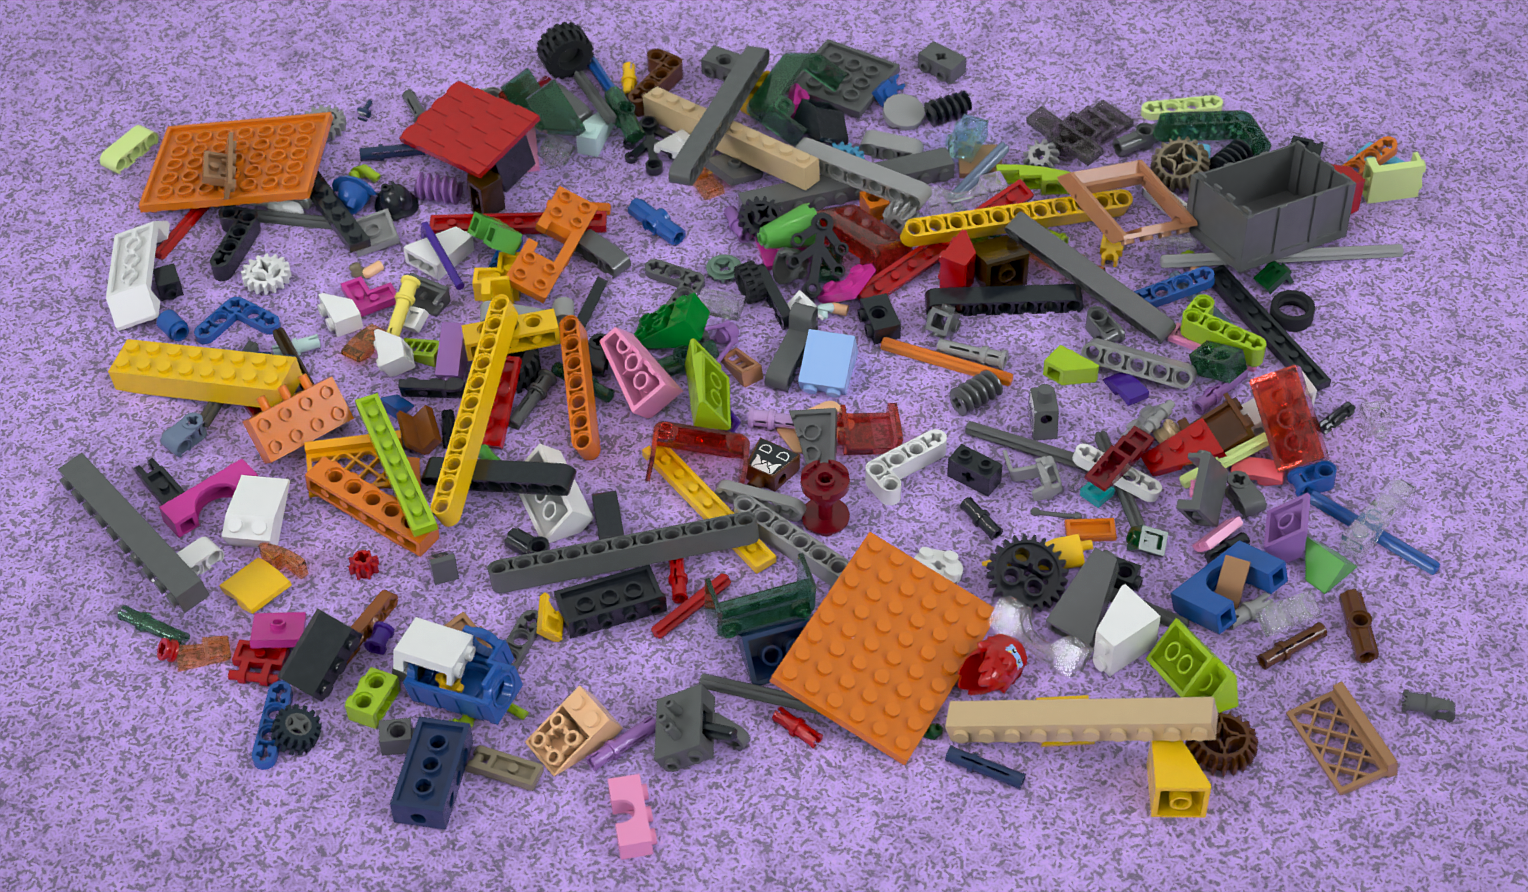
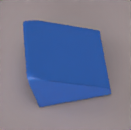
M398 394L380 398L386 413L397 419L396 414L399 411L407 413L414 407V404Z

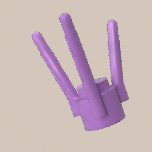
M729 320L704 328L705 331L717 329L714 337L700 344L703 348L715 341L721 344H728L717 357L716 361L718 363L722 361L733 345L739 342L737 339L739 337V329L736 324Z

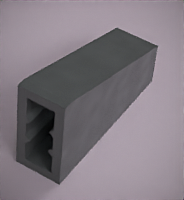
M1096 547L1046 619L1049 630L1090 653L1094 651L1096 630L1106 614L1119 572L1117 557L1108 550L1104 549L1102 551Z

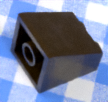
M1004 235L972 244L976 251L974 277L980 287L1027 285L1029 252L1011 237Z

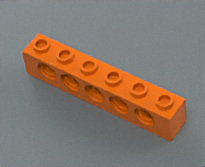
M324 456L305 474L308 491L419 557L439 539L438 524V530L414 537L395 496L388 495L375 484L361 479L357 473L346 470L337 461H331Z

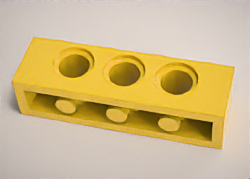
M554 308L518 315L508 354L561 344ZM484 321L461 325L468 361L474 359Z

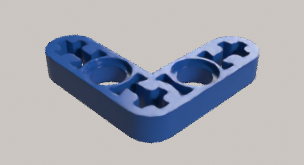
M231 297L195 328L194 335L199 344H209L237 320L264 334L272 335L274 329L281 327L280 319L277 315L242 297ZM251 314H258L256 318H247ZM218 319H226L223 323H215Z

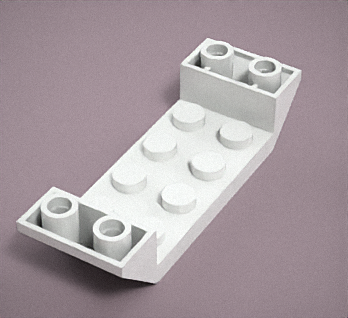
M153 221L116 234L114 237L106 299L118 331L151 321L159 316L160 300L152 292L151 284L156 244L168 239L170 227L168 221Z

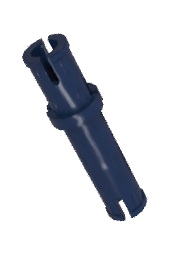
M378 144L376 147L359 148L361 161L375 159L385 161L384 159L425 155V153L406 144L387 146Z
M952 745L949 747L945 757L946 762L964 767L969 773L977 772L1016 787L1019 790L1026 778V773H1021L979 757V753H969Z

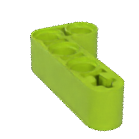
M1206 294L1196 296L1182 314L1180 328L1182 336L1251 367L1260 366L1264 361L1267 345L1265 339L1213 316L1214 299Z

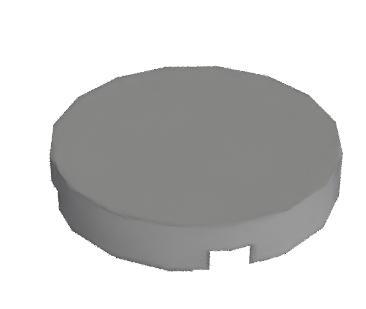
M896 94L886 100L882 115L890 127L894 129L895 127L901 128L900 131H908L921 125L924 120L925 110L923 104L917 98L908 94Z

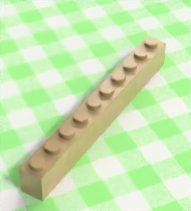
M655 87L643 95L644 115L655 117L660 125L676 132L683 129L691 134L706 111V108L659 87ZM736 121L731 123L715 149L803 190H807L820 180L819 158Z
M1214 697L950 701L945 727L950 741L961 744L966 742L1216 740L1218 711Z

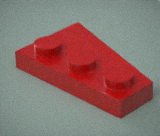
M1201 418L1150 449L1141 458L1152 476H1161L1182 470L1183 466L1193 464L1187 458L1188 453H1197L1199 450L1211 452L1214 457L1219 459L1227 457L1204 419Z

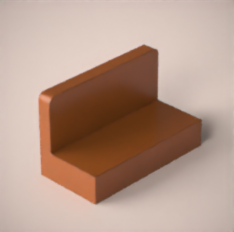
M424 405L414 416L402 411L396 414L404 445L407 448L427 455L442 442L431 407Z

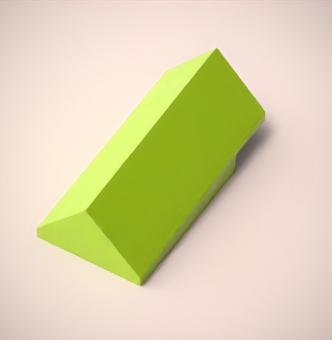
M693 338L689 342L685 361L693 427L729 430L731 428L729 377L721 370V365Z
M1175 618L1146 657V660L1180 697H1214L1218 713L1238 707L1237 675L1179 619Z

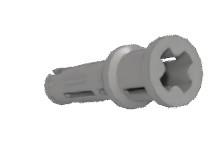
M940 338L937 344V352L975 360L982 365L987 364L999 367L1000 370H1004L1008 361V350L998 351L990 349L987 345L980 348Z

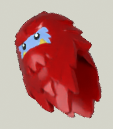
M1006 634L988 636L986 640L979 641L977 648L964 660L957 674L960 675L958 688L968 690V695H983L996 690L1005 693L1015 683L1016 679L1021 677L1022 671L1028 663L1027 653L1022 643L1015 637Z

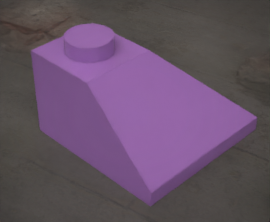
M1308 493L1267 511L1264 549L1269 554L1284 560L1286 563L1303 556L1309 521L1310 495Z

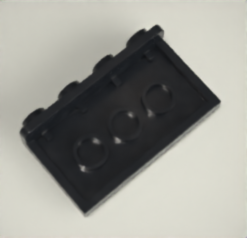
M650 564L554 591V598L570 639L667 611L666 596L661 592Z

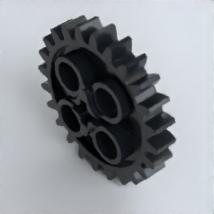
M1023 534L1020 541L1013 535L1012 543L1004 539L1003 547L996 546V554L991 553L989 558L992 562L987 563L986 569L990 571L987 572L986 579L991 580L988 588H996L992 596H1001L1000 605L1007 601L1009 602L1008 610L1017 606L1018 613H1021L1023 608H1027L1029 614H1031L1034 607L1039 612H1042L1043 605L1051 608L1052 601L1058 603L1060 599L1058 594L1063 595L1065 592L1063 586H1066L1068 583V579L1065 576L1068 575L1069 570L1063 568L1067 561L1059 560L1062 552H1053L1054 543L1047 547L1045 545L1046 538L1037 542L1035 534L1031 540H1028L1026 534ZM1021 554L1024 555L1027 560L1019 561L1016 559L1015 556ZM1046 566L1050 572H1041L1038 567ZM1026 571L1031 573L1028 577L1024 575ZM1011 575L1015 577L1016 582H1008L1004 577ZM1030 586L1036 587L1039 593L1033 594L1027 588Z

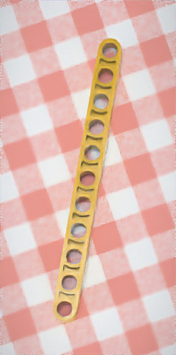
M1125 189L1092 193L1112 218L1124 215L1133 202L1132 194ZM1072 196L912 218L906 222L901 232L900 240L908 247L950 242L962 229L967 231L970 239L1006 234L1004 228L1020 211L1046 228L1090 222L1092 220Z
M503 294L495 296L489 304L430 509L445 527L456 525L461 518L518 318V311L508 296Z

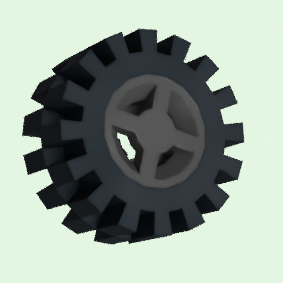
M294 704L293 709L290 705H287L285 709L279 710L270 733H272L271 739L275 740L274 745L276 747L282 746L280 751L285 753L286 749L290 750L289 755H294L295 751H297L299 756L303 755L304 751L308 753L312 747L314 748L321 733L322 723H319V715L314 717L315 711L313 709L308 712L306 711L308 706L303 705V708L299 709V704Z

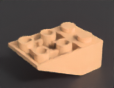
M579 685L525 743L555 777L600 749L607 740H613L623 727L592 693Z

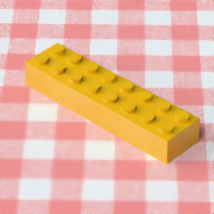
M133 339L126 340L108 370L116 390L260 407L256 399L262 395H265L270 406L281 402L283 399L277 388L286 384L290 394L294 395L300 384L298 377L302 375L296 357Z

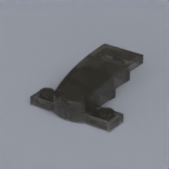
M1102 99L1094 107L1087 105L1078 114L1073 111L1064 120H1061L1041 106L1026 117V124L1044 135L1048 144L1051 142L1055 144V149H1058L1060 155L1057 157L1059 160L1069 162L1078 159L1089 166L1103 155V148L1101 146L1132 128L1134 120Z

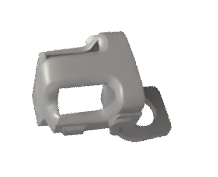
M1003 450L1005 463L1012 481L1017 482L1039 477L1042 486L1032 490L1034 501L1051 500L1062 491L1061 479L1052 456L1035 459V465L1012 469L1006 450Z

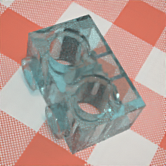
M964 114L961 120L956 122L954 131L947 136L945 146L948 147L947 150L952 158L972 163L988 137V120Z

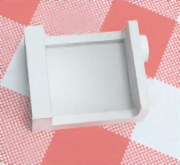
M415 617L394 649L393 669L403 672L408 662L446 674L447 685L452 686L457 678L460 679L462 677L466 663L468 661L471 662L475 655L476 648L473 646V635Z

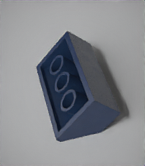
M814 614L736 634L740 654L752 684L764 685L771 683L769 681Z

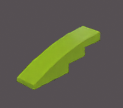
M996 164L995 181L996 185L1013 184L1021 179L1030 190L1040 189L1041 195L1069 194L1058 181V176L1070 172L1042 166Z

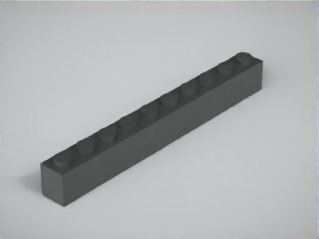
M946 147L875 162V164L926 184L939 181L945 182L954 178L955 163ZM820 175V180L807 190L785 182L738 193V203L740 209L742 204H746L747 199L753 202L755 196L759 200H763V197L766 196L768 202L774 199L775 206H782L780 212L787 213L805 203H810L809 208L814 207V209L820 210L827 206L843 205L849 201L860 200V192L862 190Z
M80 453L58 468L62 476L59 481L67 491L72 489L71 494L79 504L83 502L82 506L89 516L95 515L93 518L101 529L107 528L105 531L113 542L118 540L117 544L125 555L130 553L129 558L137 568L143 567L141 571L149 581L155 580L153 584L161 594L167 593L166 598L174 608L179 606L186 613L210 596L197 574L83 453Z

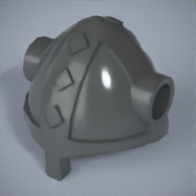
M781 247L778 250L772 268L773 277L778 284H788L796 279H803L807 276L809 259L803 261L795 270L789 269L786 264L787 259L791 255H797L802 252L801 250ZM796 259L790 260L793 266H797Z

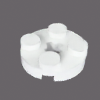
M922 547L914 557V559L954 583L957 582L958 584L961 580L963 566L958 560V554L954 551Z

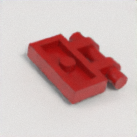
M239 639L232 662L234 666L240 667L239 670H229L228 680H237L241 684L255 682L260 683V686H269V684L281 681L277 674L272 673L273 670L281 671L288 659L290 648H250V640ZM258 668L262 669L261 673L250 672V669Z

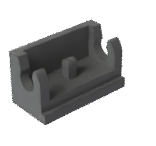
M410 273V276L416 277L421 282L420 287L416 289L414 295L415 303L412 306L425 309L430 315L438 317L451 302L449 287Z

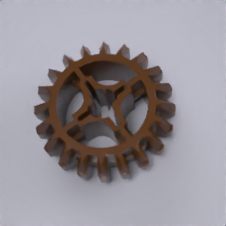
M1232 711L1228 714L1220 712L1218 713L1216 740L1185 741V745L1198 764L1201 763L1202 771L1211 768L1212 776L1216 773V770L1221 771L1222 777L1226 775L1227 771L1235 776L1237 770L1244 772L1247 766H1251L1257 756L1259 742L1255 729L1250 728V721L1242 722V716L1234 717Z

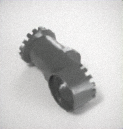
M1408 689L1403 690L1402 695L1404 697L1402 699L1404 701L1402 703L1404 704L1401 707L1402 712H1407V710L1423 712L1424 715L1431 716L1434 721L1436 719L1447 720V723L1454 721L1455 702L1453 700L1432 697L1431 692L1420 694L1409 692ZM1439 710H1446L1447 712H1446V713H1441V712H1438V711H1439Z

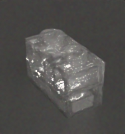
M1311 590L1267 605L1256 614V617L1266 638L1311 622L1321 614V611Z

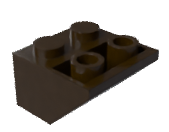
M489 170L481 179L469 173L467 174L471 211L487 214L499 213L505 209L503 180L498 173Z

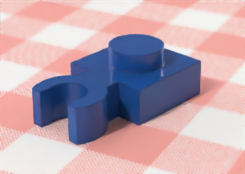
M899 74L882 81L871 92L882 108L889 97L898 94L897 91L904 89L905 83L898 85L896 82Z

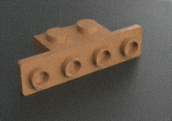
M233 132L228 133L225 154L204 150L202 183L211 186H223L224 199L227 200L229 199L230 192L234 193L236 186L235 151L237 141L233 140Z

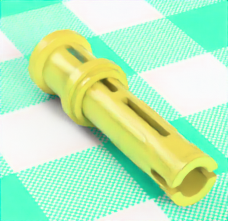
M410 275L401 277V287L399 292L395 294L396 305L386 331L400 337L409 307L415 303L414 295L416 289L421 285L419 279Z

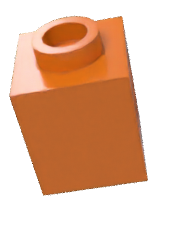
M861 191L860 208L869 223L883 220L882 214L890 204V201Z

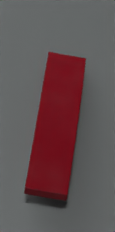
M1134 425L1126 436L1123 435L1114 446L1111 445L1085 475L1084 479L1105 492L1142 457L1153 444L1155 438Z

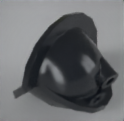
M391 180L388 184L381 185V191L376 197L374 207L376 212L388 209L392 220L398 221L414 215L419 208V203L414 194L405 186L395 184Z

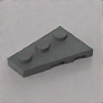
M837 409L789 410L806 465L815 460H820V463H828V459L836 461Z

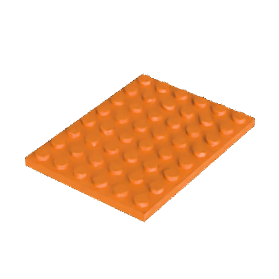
M331 112L168 126L138 205L140 212L154 213L167 210L176 211L179 209L310 199L333 121ZM233 132V140L237 141L235 151L236 186L234 193L230 192L229 199L227 200L224 199L223 186H211L202 183L204 150L225 154L228 133Z
M869 532L769 682L899 763L906 765L959 679L960 675L957 673L960 666L977 648V643L983 640L1000 611L877 535Z

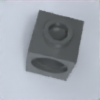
M411 718L379 720V745L382 756L407 754L415 730L412 726Z

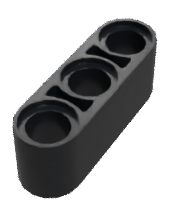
M616 490L592 494L599 540L624 535Z

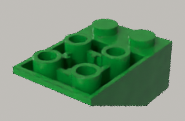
M694 292L687 296L682 295L675 302L669 305L664 304L651 314H644L639 319L634 336L645 348H684L689 345L691 339L694 338L696 341L702 339L710 311Z

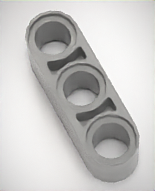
M876 130L866 131L859 145V151H863L865 155H869L872 158L881 160L916 154L924 150L923 143L918 139Z

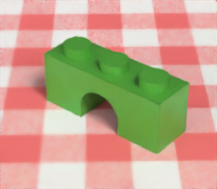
M474 212L467 232L475 238L484 240L483 243L490 248L515 256L522 243V234L496 218Z

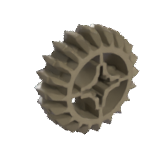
M1178 136L1176 141L1169 138L1168 144L1162 142L1161 148H1156L1155 154L1151 157L1150 168L1167 188L1170 187L1172 192L1177 188L1182 193L1185 188L1189 190L1191 175L1200 171L1203 173L1209 171L1210 159L1203 144L1198 145L1196 139L1190 142L1188 136L1185 140H1181V137ZM1187 154L1193 156L1197 161L1187 157ZM1163 168H1168V171H1172L1173 175L1166 172Z

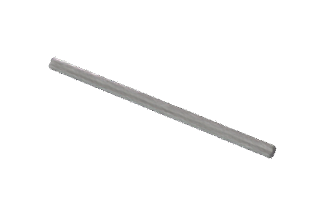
M1401 244L1311 248L1275 261L1277 263L1395 258L1402 257L1404 249ZM1214 252L1166 254L1160 257L1162 268L1229 265Z

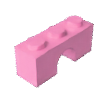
M640 774L608 779L613 815L627 813L633 816L626 822L615 823L621 860L652 855V845L657 844L655 828H649V822H653L651 806H645L644 801L649 799L647 784H641Z

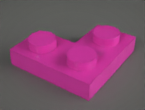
M872 263L855 265L850 269V273L845 280L826 283L822 287L823 290L817 296L818 300L821 303L855 299L875 273Z
M362 276L340 284L345 297L353 300L361 317L396 304L395 294L397 292L391 282L371 290L366 285Z

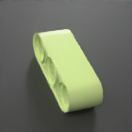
M136 125L104 150L100 156V164L113 172L121 174L120 172L124 168L127 169L131 166L135 159L147 153L151 146L158 144L159 136L152 130Z

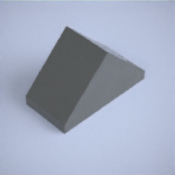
M448 550L426 556L435 585L459 579L456 558L452 551Z

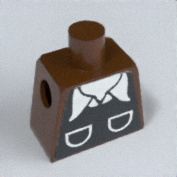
M760 437L746 463V479L749 480L747 485L761 489L765 487L775 492L799 471L800 454Z

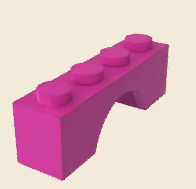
M241 458L160 506L162 519L180 538L200 526L199 514L204 506L219 498L233 497L241 475L258 476V474Z

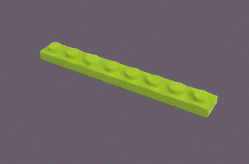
M378 393L356 399V408L413 536L417 537L438 530L436 520Z

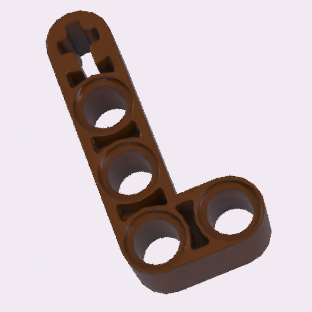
M658 48L647 52L649 74L628 94V106L636 117L644 116L643 95L655 87L669 92L683 78V63L679 56Z

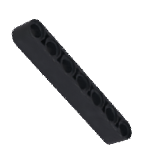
M1076 284L932 288L927 290L924 295L926 315L932 307L942 306L943 303L955 307V312L963 316H977V314H986L988 316L1000 315V313H1009V315L1023 313L1046 314V312L1069 313V311L1080 313L1084 308L1081 287Z
M430 457L421 478V482L424 485H437L445 457ZM477 459L469 491L567 496L570 493L577 471L574 467L564 463Z

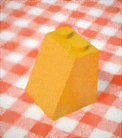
M1151 740L1146 763L1151 817L1206 818L1211 783L1183 740Z

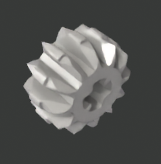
M1035 139L1034 146L1027 144L1029 151L1023 152L1025 157L1023 160L1024 165L1056 169L1054 164L1060 163L1059 158H1057L1060 152L1058 149H1055L1056 146L1053 142L1048 144V141L1043 139L1039 143Z
M903 199L899 201L894 200L882 214L884 217L883 223L888 225L887 229H891L893 235L898 233L900 236L906 222L909 219L920 217L921 214L916 212L917 207L910 205V201L905 203Z

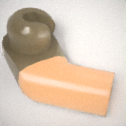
M379 260L367 267H361L359 262H354L349 265V270L354 278L360 276L362 278H371L384 270V266Z

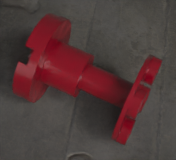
M828 459V463H820V460H815L807 464L801 472L800 486L804 495L811 500L805 504L806 511L801 521L809 531L825 537L842 531L849 523L850 513L848 507L840 500L849 491V472L842 463Z

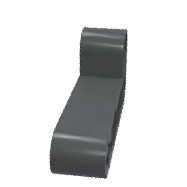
M797 302L793 303L789 314V329L767 369L764 380L765 386L788 392L797 375L795 374L797 368H800L802 365L809 329L818 330L817 307Z

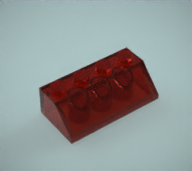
M1292 365L1249 380L1278 473L1330 459L1301 367Z

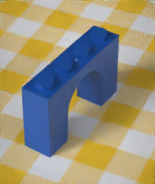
M1239 540L1171 592L1173 610L1180 616L1220 635L1237 621L1234 601L1214 592L1225 555L1251 562L1245 583L1270 594L1288 582L1286 562Z

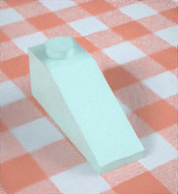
M599 112L586 119L576 134L577 152L598 157L615 123L607 124Z

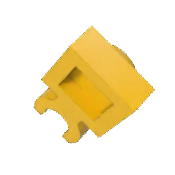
M1104 234L1100 246V254H1102L1101 265L1104 266L1105 261L1111 260L1113 261V267H1117L1118 257H1122L1124 246L1121 245V242L1112 244Z

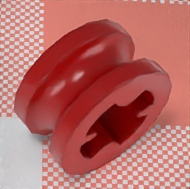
M162 638L157 648L158 660L164 661L167 659L168 662H174L179 652L178 641L174 639L169 641L168 638Z

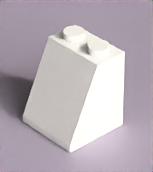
M1126 584L1121 586L1096 630L1093 663L1099 671H1104L1109 676H1112L1154 648L1157 643L1161 616Z

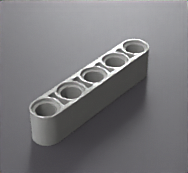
M1099 338L1091 339L1081 350L1083 357L1092 360L1099 366L1180 389L1188 388L1197 377L1196 368L1189 363ZM1090 346H1095L1098 349V356L1090 352ZM1112 352L1120 354L1121 362H1117L1112 358ZM1134 359H1141L1144 363V368H1138L1134 363ZM1157 365H1163L1167 370V374H1160L1157 371ZM1179 372H1187L1190 377L1189 381L1182 380Z

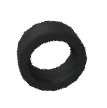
M1285 290L1273 297L1269 314L1285 331L1299 332L1311 326L1315 313V303L1304 292ZM1286 305L1296 306L1304 310L1305 314L1290 316L1280 311L1279 308Z

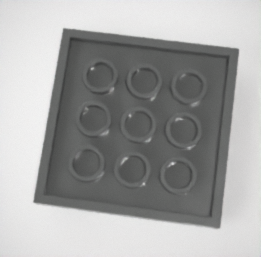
M827 39L786 85V92L789 93L790 86L798 83L802 89L808 92L809 100L831 103L845 114L860 119L876 100L871 92L882 81L898 74L900 64Z

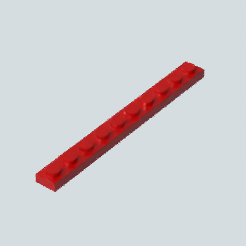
M1019 179L975 209L1025 203L1032 200L1035 194ZM950 242L918 246L870 278L858 294V300L885 293L889 296L938 263L941 252L948 248Z

